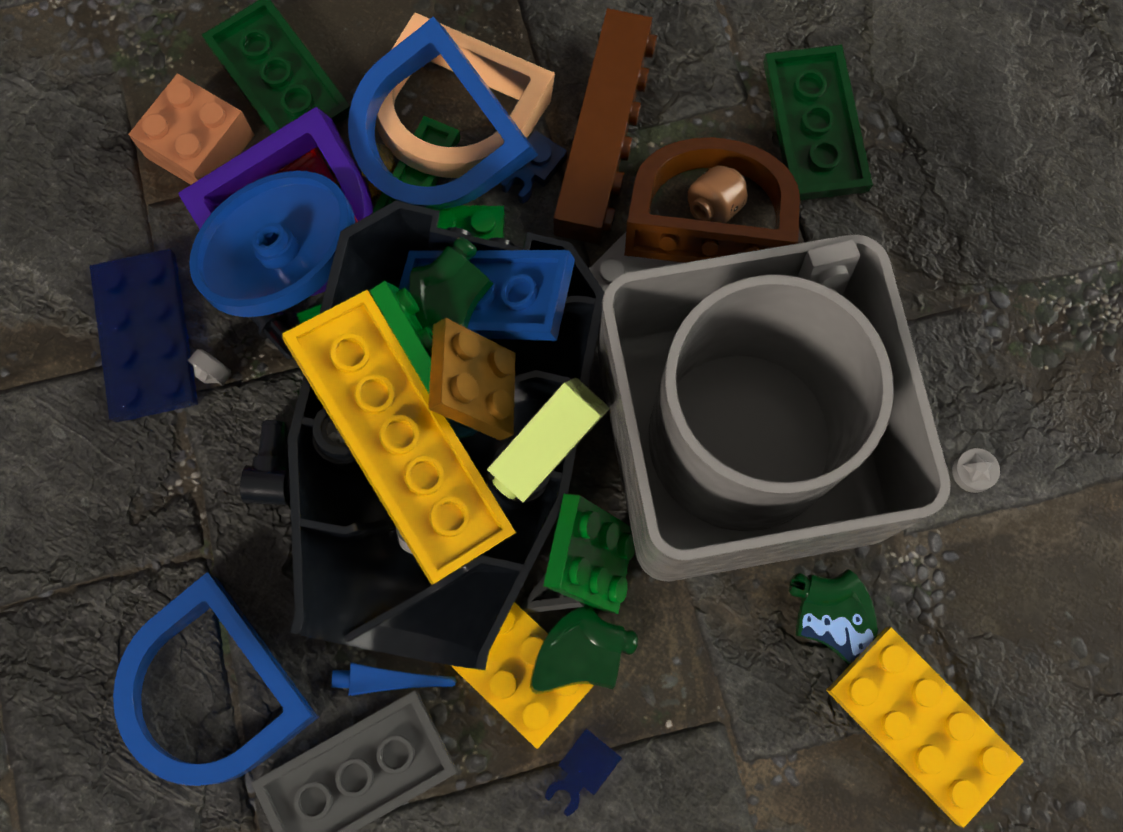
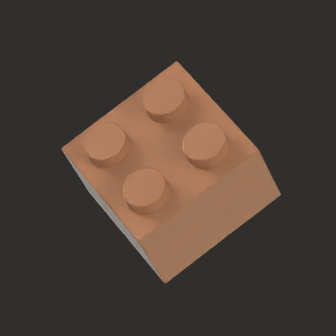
M178 73L128 134L147 159L190 185L241 154L255 136L241 110Z

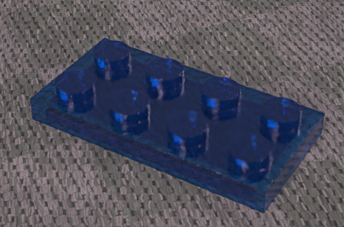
M165 249L89 265L109 419L117 423L198 405L193 367L188 362L191 354L176 255L173 251Z

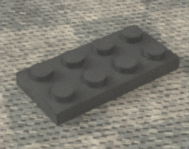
M413 691L251 782V785L273 832H356L458 773V770L418 692Z

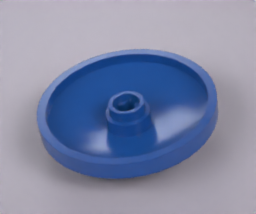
M287 171L258 179L229 196L212 212L202 225L190 253L189 264L193 283L213 307L229 315L258 317L288 309L314 294L328 282L340 232L355 223L352 207L337 184L318 173Z

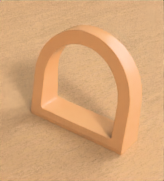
M414 13L393 48L420 28L429 18ZM441 24L488 87L519 100L510 117L524 136L528 138L551 102L555 73ZM441 54L431 60V62L453 71ZM409 77L396 85L387 95L376 119L379 135L394 156L415 170L438 177H461L504 143V139L498 131L478 143L462 147H443L417 138L401 123L394 109L396 97Z

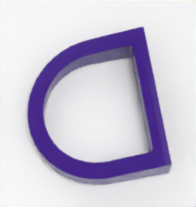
M317 106L178 193L198 228L201 229L212 212L236 191L258 179L274 174L318 146L334 172L356 219L360 221L373 213L371 194L363 174L333 120ZM327 283L311 296L325 292Z

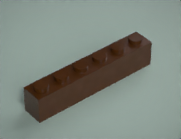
M609 8L606 10L554 214V235L601 245L603 232H611L616 208L610 207L612 195L620 196L624 172L618 170L621 160H629L633 137L627 136L629 125L637 126L641 102H636L635 100L638 91L645 92L649 75V68L644 67L645 58L653 59L657 42V35L651 34L653 17Z

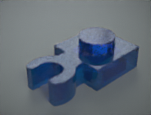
M585 729L558 764L568 775L564 780H556L551 783L546 790L545 798L550 800L556 791L566 790L571 796V801L563 813L566 816H570L578 808L580 801L579 792L585 787L595 795L622 757L588 729Z

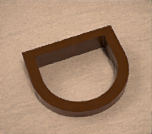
M701 137L681 140L666 145L652 153L642 163L636 174L627 220L624 256L687 263L798 244L800 208L798 184L792 173L781 161L770 153L744 142L725 138ZM719 165L735 169L741 175L754 181L766 192L775 210L776 224L775 229L652 215L650 214V208L659 188L672 177L688 170L712 168Z

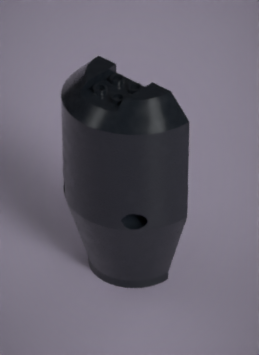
M394 201L340 232L320 314L365 290H368L371 295L370 290L383 281H387L399 288L409 251H444L447 246L452 247L458 237L467 239L477 250H569L575 258L557 341L489 339L515 352L514 435L500 441L477 431L473 436L460 440L516 533L431 585L414 555L406 552L400 546L396 525L346 443H337L328 437V435L338 430L304 375L288 435L295 615L290 633L397 656L485 671L489 650L560 513L563 495L568 494L577 445L524 502L517 497L510 499L502 494L492 482L495 477L487 469L563 383L577 377L588 387L605 292L571 242L527 232L523 247H516L514 243L504 238L495 237L487 240L474 237L470 232L462 228L449 227L446 230L438 228L440 211Z

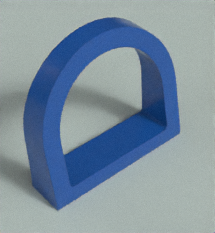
M434 16L380 58L368 70L359 83L351 102L348 135L354 158L363 174L377 189L400 202L429 209H446L460 206L485 194L538 156L533 146L450 34ZM441 54L504 139V143L467 173L452 182L430 187L410 185L396 178L383 163L375 140L376 119L383 101L391 90Z
M209 572L201 576L139 629L128 644L120 660L114 682L113 706L115 719L128 750L143 767L164 780L182 785H213L239 778L262 764L319 718L220 580ZM211 608L281 704L283 713L233 754L218 761L196 764L172 756L154 740L143 717L141 693L145 674L157 652L171 638Z

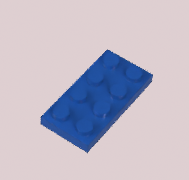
M477 250L476 255L469 262L483 272L494 284L476 305L467 329L487 339L557 341L575 258L569 250ZM409 251L399 289L405 287L410 292L409 283L412 268L431 264L443 251Z

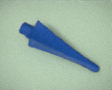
M356 663L350 664V670H333L332 688H349V695L351 696L407 688L453 687L457 683L456 678L453 676L407 673Z

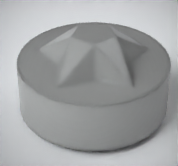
M197 349L188 360L194 367L195 377L203 383H218L223 386L232 375L228 367L202 349Z
M974 448L967 450L956 458L953 463L952 473L955 482L962 489L971 493H979L996 484L1000 476V466L997 459L990 452Z

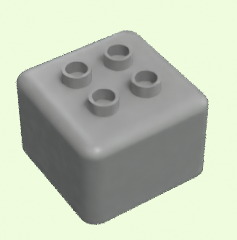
M846 235L634 271L620 275L607 287L602 305L598 364L606 405L610 407L608 415L637 560L641 568L652 578L660 581H676L877 544L933 515L946 503L950 493V478L891 262L885 249L875 240L863 235ZM854 239L860 253V258L842 296L826 286L798 277L807 250Z

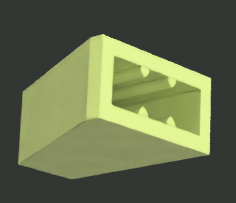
M577 377L563 383L487 469L495 477L492 480L495 487L510 499L517 497L524 502L605 415L610 407Z

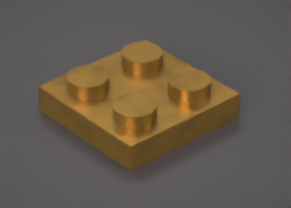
M444 318L434 324L428 409L500 441L514 435L515 352L448 318Z

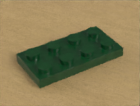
M258 0L202 34L207 46L272 134L316 106L328 115L335 125L349 117V103L271 0Z
M833 45L766 53L763 64L782 161L798 184L800 200L869 192L873 183L843 46Z

